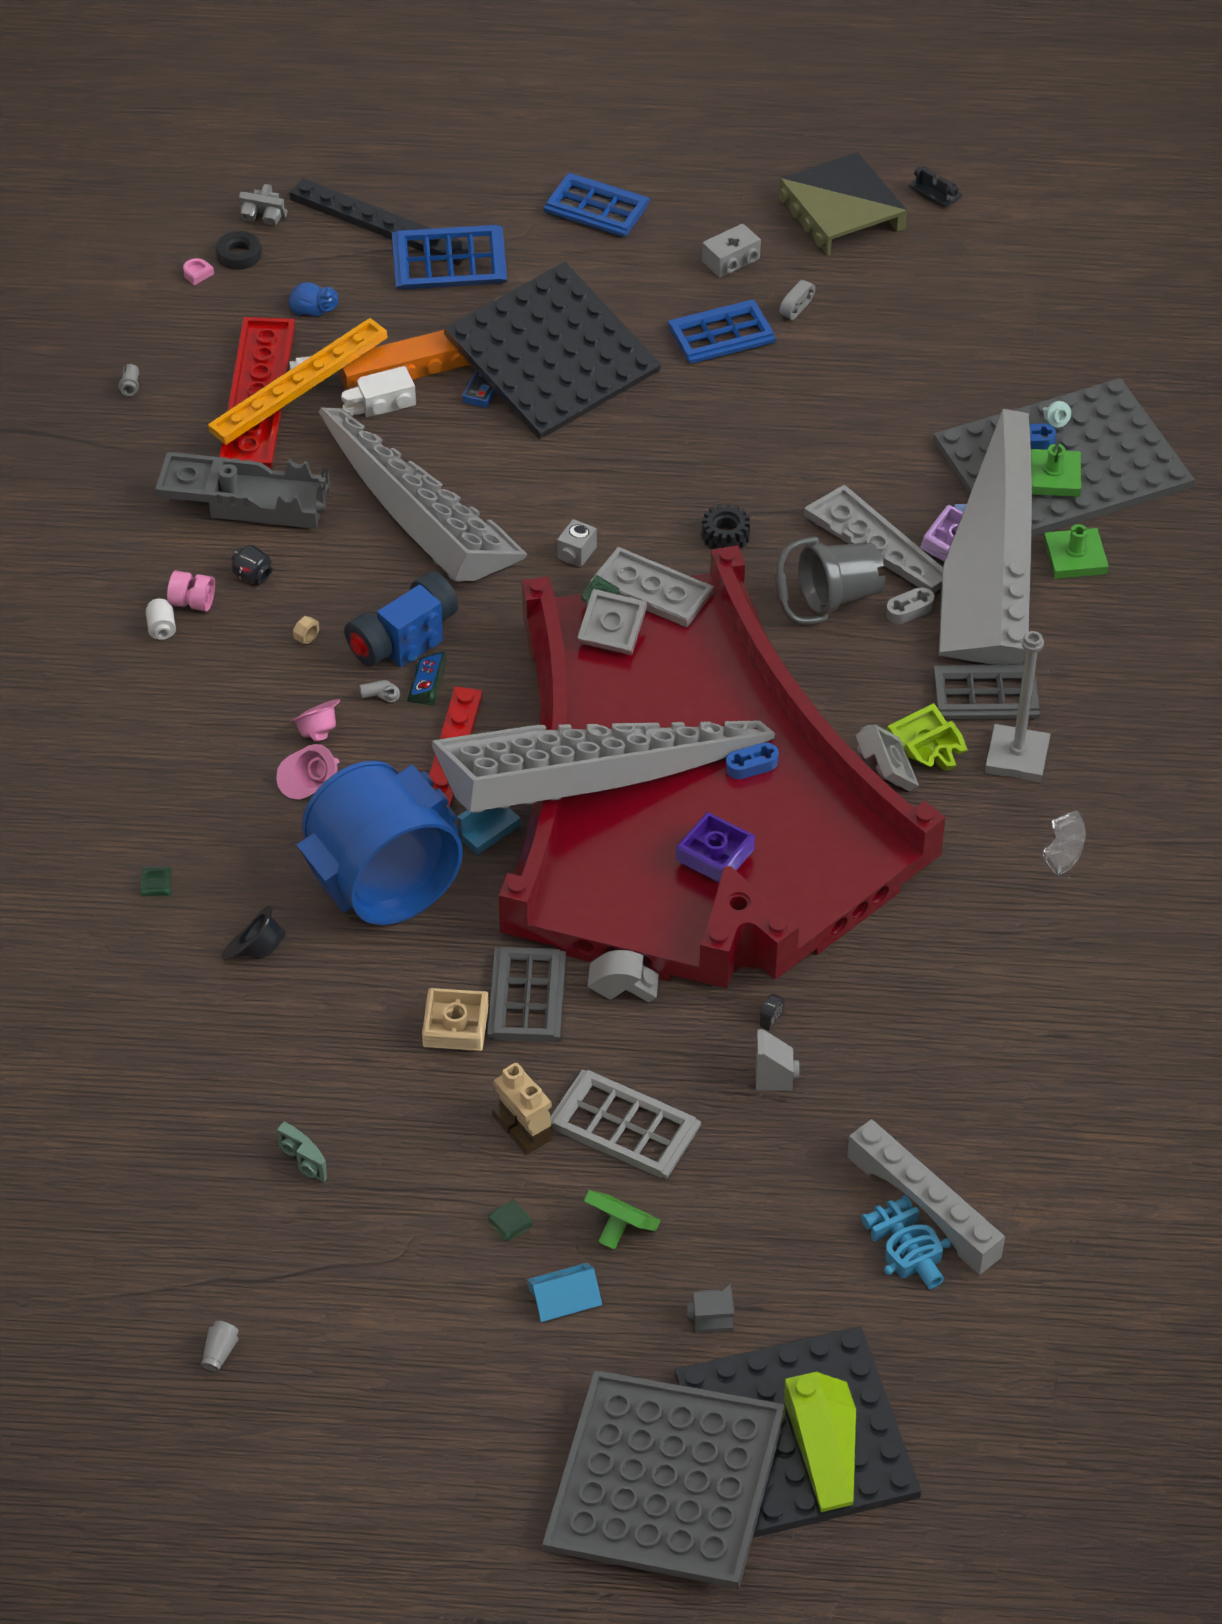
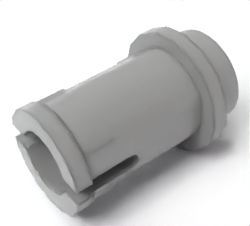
M127 364L126 367H123L122 379L118 384L119 390L125 396H133L139 390V383L137 381L139 369L133 364Z

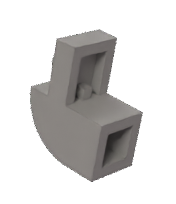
M615 950L601 955L590 963L588 988L610 1000L627 990L641 999L651 1002L657 998L659 974L643 965V955L633 951Z

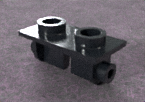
M918 166L915 169L914 175L916 179L908 185L946 208L963 195L958 192L959 189L955 183H951L941 176L936 179V174L925 166Z

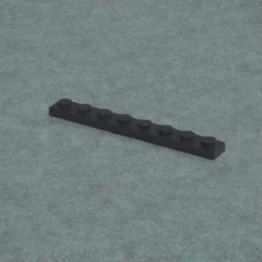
M304 178L289 192L290 200L389 239H392V232L432 229ZM445 238L429 239L430 255H446ZM451 238L452 255L468 254V243L466 241ZM423 240L407 241V246L424 252ZM453 259V264L459 266L465 259Z

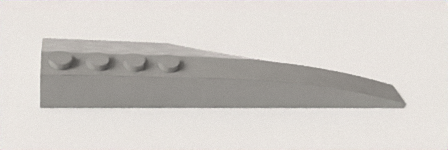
M1002 409L943 565L939 656L991 665H1022L1025 658L1026 650L1022 647V638L1029 632L1032 524L1029 413Z

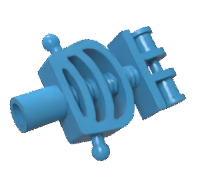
M903 1195L901 1199L895 1202L893 1200L887 1201L886 1209L878 1205L874 1207L873 1212L862 1214L861 1221L867 1230L872 1228L871 1239L873 1242L893 1234L886 1244L885 1260L889 1264L884 1268L886 1275H892L895 1271L904 1279L918 1273L928 1289L936 1288L943 1282L944 1277L935 1264L942 1261L943 1248H949L951 1241L948 1238L939 1241L934 1229L928 1225H912L918 1222L919 1210L917 1207L912 1208V1203L907 1195Z

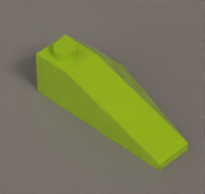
M819 1372L786 1378L784 1402L820 1511L824 1512L853 1505L856 1408L847 1382Z

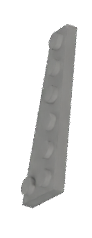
M842 485L804 508V516L848 544L863 542L875 544L881 554L884 566L917 587L930 589L933 593L942 588L943 567L846 485Z

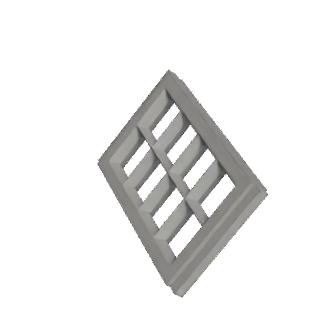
M583 1069L550 1117L552 1130L659 1178L663 1177L666 1179L701 1126V1121L692 1115L592 1071H585ZM592 1086L609 1093L599 1109L582 1102ZM615 1096L633 1104L623 1119L606 1112ZM578 1107L595 1114L585 1130L568 1123ZM639 1107L657 1114L647 1130L630 1123ZM663 1117L680 1124L671 1141L653 1133ZM601 1118L619 1125L610 1140L592 1133ZM625 1128L643 1135L633 1151L615 1144ZM649 1138L667 1146L657 1162L640 1155Z

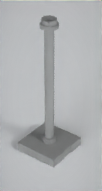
M1027 632L1022 638V647L1026 650L1016 727L994 725L985 773L1016 777L1041 783L1051 733L1027 729L1037 652L1041 651L1044 646V640L1039 632Z

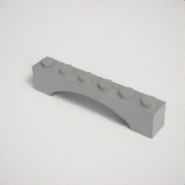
M869 1120L849 1136L847 1157L868 1176L874 1174L883 1178L916 1202L945 1233L957 1250V1255L979 1275L1002 1258L1005 1236L875 1121Z

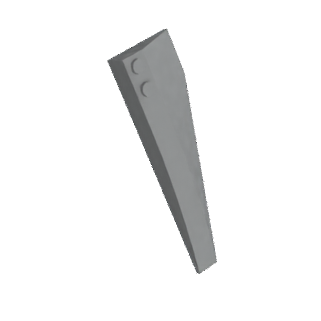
M320 408L319 413L368 488L402 528L433 558V562L441 566L448 573L450 579L456 582L476 581L526 558L527 553L492 520H487L486 523L479 518L480 512L473 506L468 508L459 503L461 497L454 492L441 489L443 484L414 462H404L400 459L402 454L395 448L388 449L381 445L383 439L376 434L363 431L365 426L341 408Z

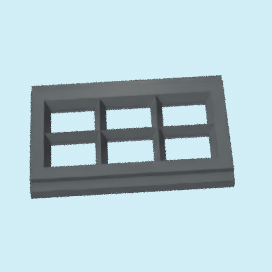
M1024 665L933 666L936 706L945 719H1016L1019 703L1005 704L1004 695H1020L1021 688H1003L1002 680H1022ZM1035 674L1028 718L1040 717ZM945 680H967L968 688L946 689ZM973 680H996L997 688H974ZM998 695L999 704H976L975 696ZM946 696H969L970 704H947Z
M495 948L488 1038L509 1041H560L566 951L546 948ZM510 960L527 961L525 978L509 977ZM533 961L549 962L548 979L531 978ZM508 984L525 985L523 1003L507 1002ZM531 985L547 986L546 1004L529 1003ZM506 1009L523 1010L522 1028L505 1027ZM529 1010L545 1011L544 1029L528 1028Z

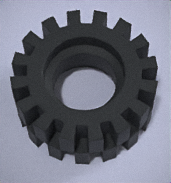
M727 503L726 507H722V504H718L717 509L713 506L710 507L709 512L705 511L704 517H702L701 536L705 545L709 544V549L711 550L715 547L718 549L737 545L744 548L746 542H749L751 521L749 514L746 515L744 509L739 511V506L735 505L734 508H731V504ZM722 526H728V527H732V528H734V529H732V530H721V529H718V528H719V527H722Z

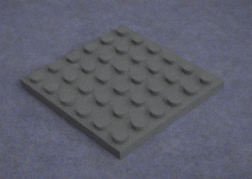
M594 1370L542 1543L543 1550L739 1589L786 1412L785 1404Z

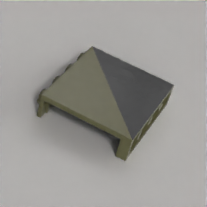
M859 152L780 178V189L778 191L780 201L785 203L792 216L798 219L804 231L812 236L816 245L827 256L831 255L832 239L884 221H888L896 232L906 229L907 209Z

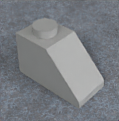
M757 1029L756 1090L792 1091L793 1079H799V1060H793V1048L764 1029Z

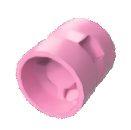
M174 570L168 584L167 600L172 606L185 608L189 604L191 609L208 611L214 598L215 580L211 576L200 574L193 578L191 573Z

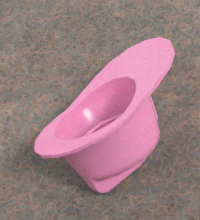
M340 699L315 706L298 717L291 719L290 722H294L302 737H311L315 742L324 740L328 737L329 731L336 727L334 707L340 702Z
M309 745L289 755L281 762L277 769V785L281 792L289 798H306L314 794L327 779L337 773V764L340 763L339 759L334 758L330 750L323 745Z

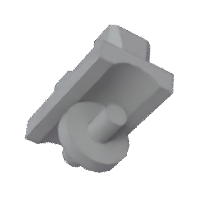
M264 184L262 190L255 189L254 193L240 192L239 200L242 205L240 214L244 221L253 222L257 213L264 214V223L277 226L281 217L286 218L288 211L284 207V199L279 198V193L272 192L270 184Z

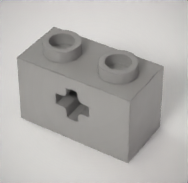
M742 223L702 242V262L719 278L760 259L761 239Z

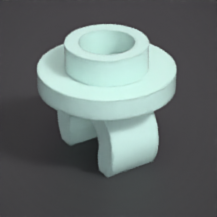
M1055 401L1048 408H1043L1044 419L1051 426L1062 427L1070 420V406L1063 401Z

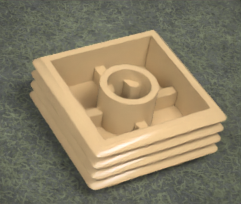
M429 988L422 1030L423 1046L483 1050L489 1006L488 992Z

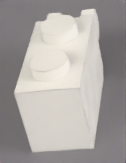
M405 366L360 377L357 381V387L342 392L341 399L345 403L342 410L350 416L365 413L366 418L415 406V385Z

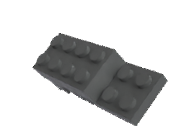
M167 452L155 491L156 497L209 502L211 518L316 529L320 513L326 507L327 493L331 489V481L329 479V469L322 468L321 475H313L306 460H304L303 464H295L291 459H288L286 472L271 470L261 462L251 460L242 461L241 459Z

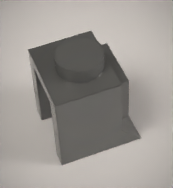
M731 1283L723 1291L703 1290L693 1293V1301H687L688 1321H694L695 1333L733 1331L732 1317H734Z

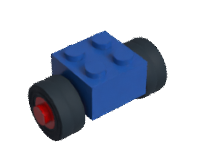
M435 571L427 572L412 582L410 591L378 610L377 618L370 613H363L349 621L344 627L346 641L354 655L367 666L376 665L381 660L389 657L399 667H402L443 641L442 622L457 612V597L451 585L441 574Z

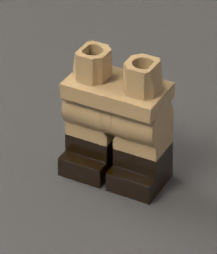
M513 1063L503 1069L501 1076L494 1079L495 1090L499 1095V1105L492 1109V1116L508 1134L510 1133V1137L527 1155L552 1140L551 1118L548 1111L552 1104L541 1088L525 1073L524 1069L518 1063Z

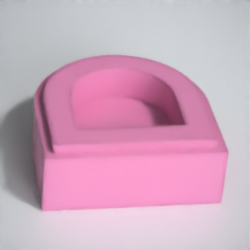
M190 259L183 265L184 277L193 285L214 275V268L203 259Z

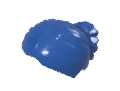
M304 282L297 285L291 291L288 304L291 311L298 317L302 314L320 317L338 306L339 296L333 288H320L314 283Z

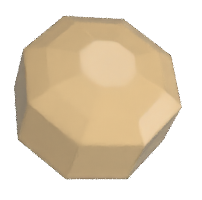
M309 616L302 617L293 629L294 639L302 644L312 642L319 632V622Z

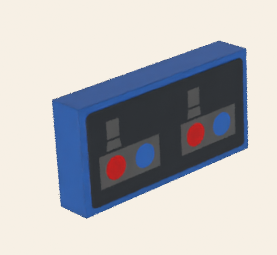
M476 370L462 395L463 403L487 408L496 391Z

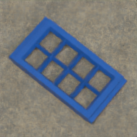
M486 225L392 232L396 289L502 284V282H507L503 226ZM489 236L490 252L474 253L473 237ZM467 237L468 254L452 255L451 238ZM445 238L446 255L430 256L429 239ZM423 240L424 256L408 257L407 241ZM491 257L492 274L476 275L475 258ZM469 258L470 275L454 276L453 259ZM447 260L448 276L432 277L431 261ZM425 261L426 278L410 279L409 262Z

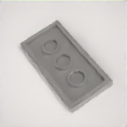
M620 547L616 548L591 579L590 585L591 588L647 601L646 611L684 627L689 626L714 593V586Z

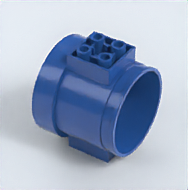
M364 761L350 765L327 779L313 794L304 811L302 831L305 839L299 842L297 847L308 866L343 913L352 908L361 919L371 924L388 925L405 921L430 907L449 888L462 862V843L457 835L459 831L454 823L457 817L449 805H446L449 801L441 789L435 790L432 787L434 783L425 771L420 773L413 764L400 773L393 766L381 761Z

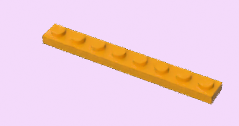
M371 318L367 319L209 423V432L225 445L387 339V330Z

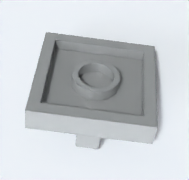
M593 589L577 637L578 643L632 655L647 609V601Z

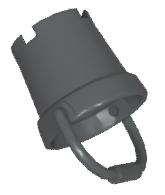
M814 536L790 543L781 552L777 561V572L774 574L777 599L781 603L783 612L790 620L798 624H815L827 621L828 613L836 611L840 605L881 594L885 585V575L879 576L878 567L884 566L881 554L875 544L867 542L826 546L822 542L819 543L818 537ZM804 546L798 561V577L801 591L810 609L820 616L801 618L789 609L787 603L789 598L786 574L783 572L784 562L787 555L793 549Z

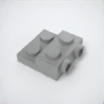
M875 724L864 726L859 730V733L855 735L859 743L857 746L858 753L863 760L876 765L877 772L882 779H886L908 791L919 786L900 737Z

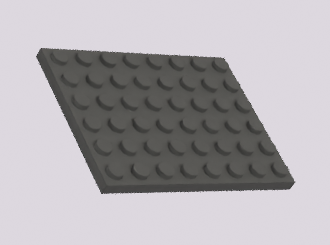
M1121 378L1013 410L1029 413V424H1049L1044 419L1043 408H1048L1055 401L1067 403L1071 409V417L1066 425L1054 427L1056 430L1055 450H1057L1058 444H1061L1065 447V451L1081 452L1080 497L1032 494L1031 537L1194 487V477ZM1001 414L934 433L933 442L969 495L973 489Z

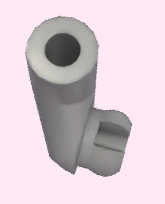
M386 680L359 685L362 699L377 696L386 702H395L400 696L399 688Z

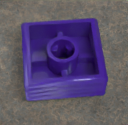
M706 812L676 846V860L720 882L723 869L726 866H731L737 870L754 851L755 835L710 812Z

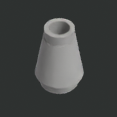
M215 1321L213 1326L208 1328L203 1360L201 1362L202 1367L213 1372H219L239 1340L237 1337L239 1330L235 1326L224 1321Z

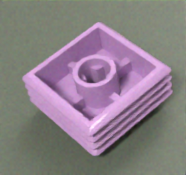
M947 505L924 535L920 548L927 551L931 556L945 562L963 512L951 505Z

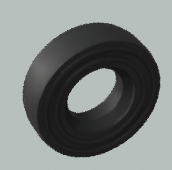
M232 231L224 234L217 241V258L227 268L246 269L255 265L261 258V243L258 237L250 232ZM239 246L248 248V251L240 254L229 251Z

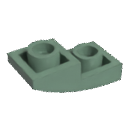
M284 1121L277 1129L279 1148L289 1156H297L298 1170L303 1175L325 1182L327 1179L326 1160L320 1150L306 1135Z

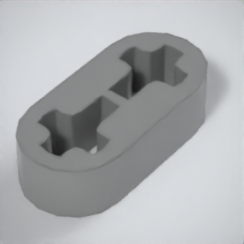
M800 280L783 299L779 310L780 315L794 320L812 300L815 293V285L805 280Z
M920 587L893 597L887 602L886 617L894 624H903L926 615L933 610L935 595L930 589Z

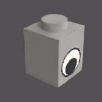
M573 519L557 539V558L566 563L582 567L597 548V528Z

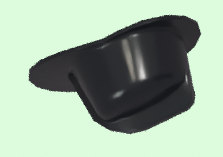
M271 906L263 908L251 923L228 944L221 955L222 960L232 959L240 952L253 958H262L270 955L284 938L285 931L271 917L273 911Z

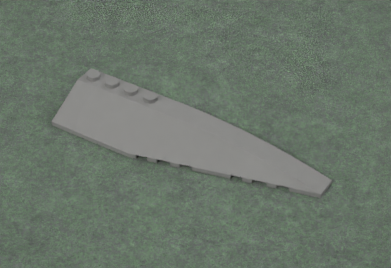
M725 721L724 726L711 722H699V727H686L683 722H672L671 727L660 728L659 723L612 724V729L598 724H587L586 729H572L570 724L558 725V730H546L545 725H532L432 740V748L456 799L469 812L480 813L486 809L508 808L511 805L523 803L534 804L536 801L548 799L559 800L561 797L624 787L673 775L723 759L733 751L774 739L775 733L761 721Z

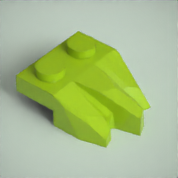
M934 703L888 725L886 729L900 737L908 758L925 766L931 767L935 762L944 771L952 770L956 766L952 752L961 754L967 751L963 736L954 722L950 721L947 723Z

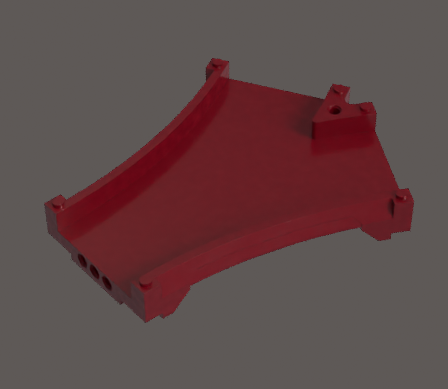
M738 545L712 549L710 573L690 576L714 586V593L689 626L684 627L646 611L632 655L578 643L577 637L592 592L555 598L549 576L522 580V619L528 638L530 658L535 660L540 725H545L546 730H558V725L570 724L572 729H586L587 724H598L612 729V724L659 723L660 728L671 727L672 722H683L686 727H699V722H711L724 726L725 721H761L775 733L774 739L764 743H771L778 748L779 762L778 766L771 771L744 779H734L726 772L727 757L696 768L650 781L561 797L559 800L536 801L532 806L526 838L514 874L507 873L498 895L500 933L556 946V949H560V951H566V956L588 962H593L601 955L610 951H633L643 955V965L659 974L658 979L670 982L672 975L728 989L732 974L741 967L756 969L760 966L776 980L810 953L820 954L899 894L900 887L904 882L941 855L946 817L926 801H923L914 808L884 782L823 718L786 668L769 640L745 587V563ZM706 812H710L755 835L754 851L737 870L731 866H726L723 869L720 882L676 860V846Z

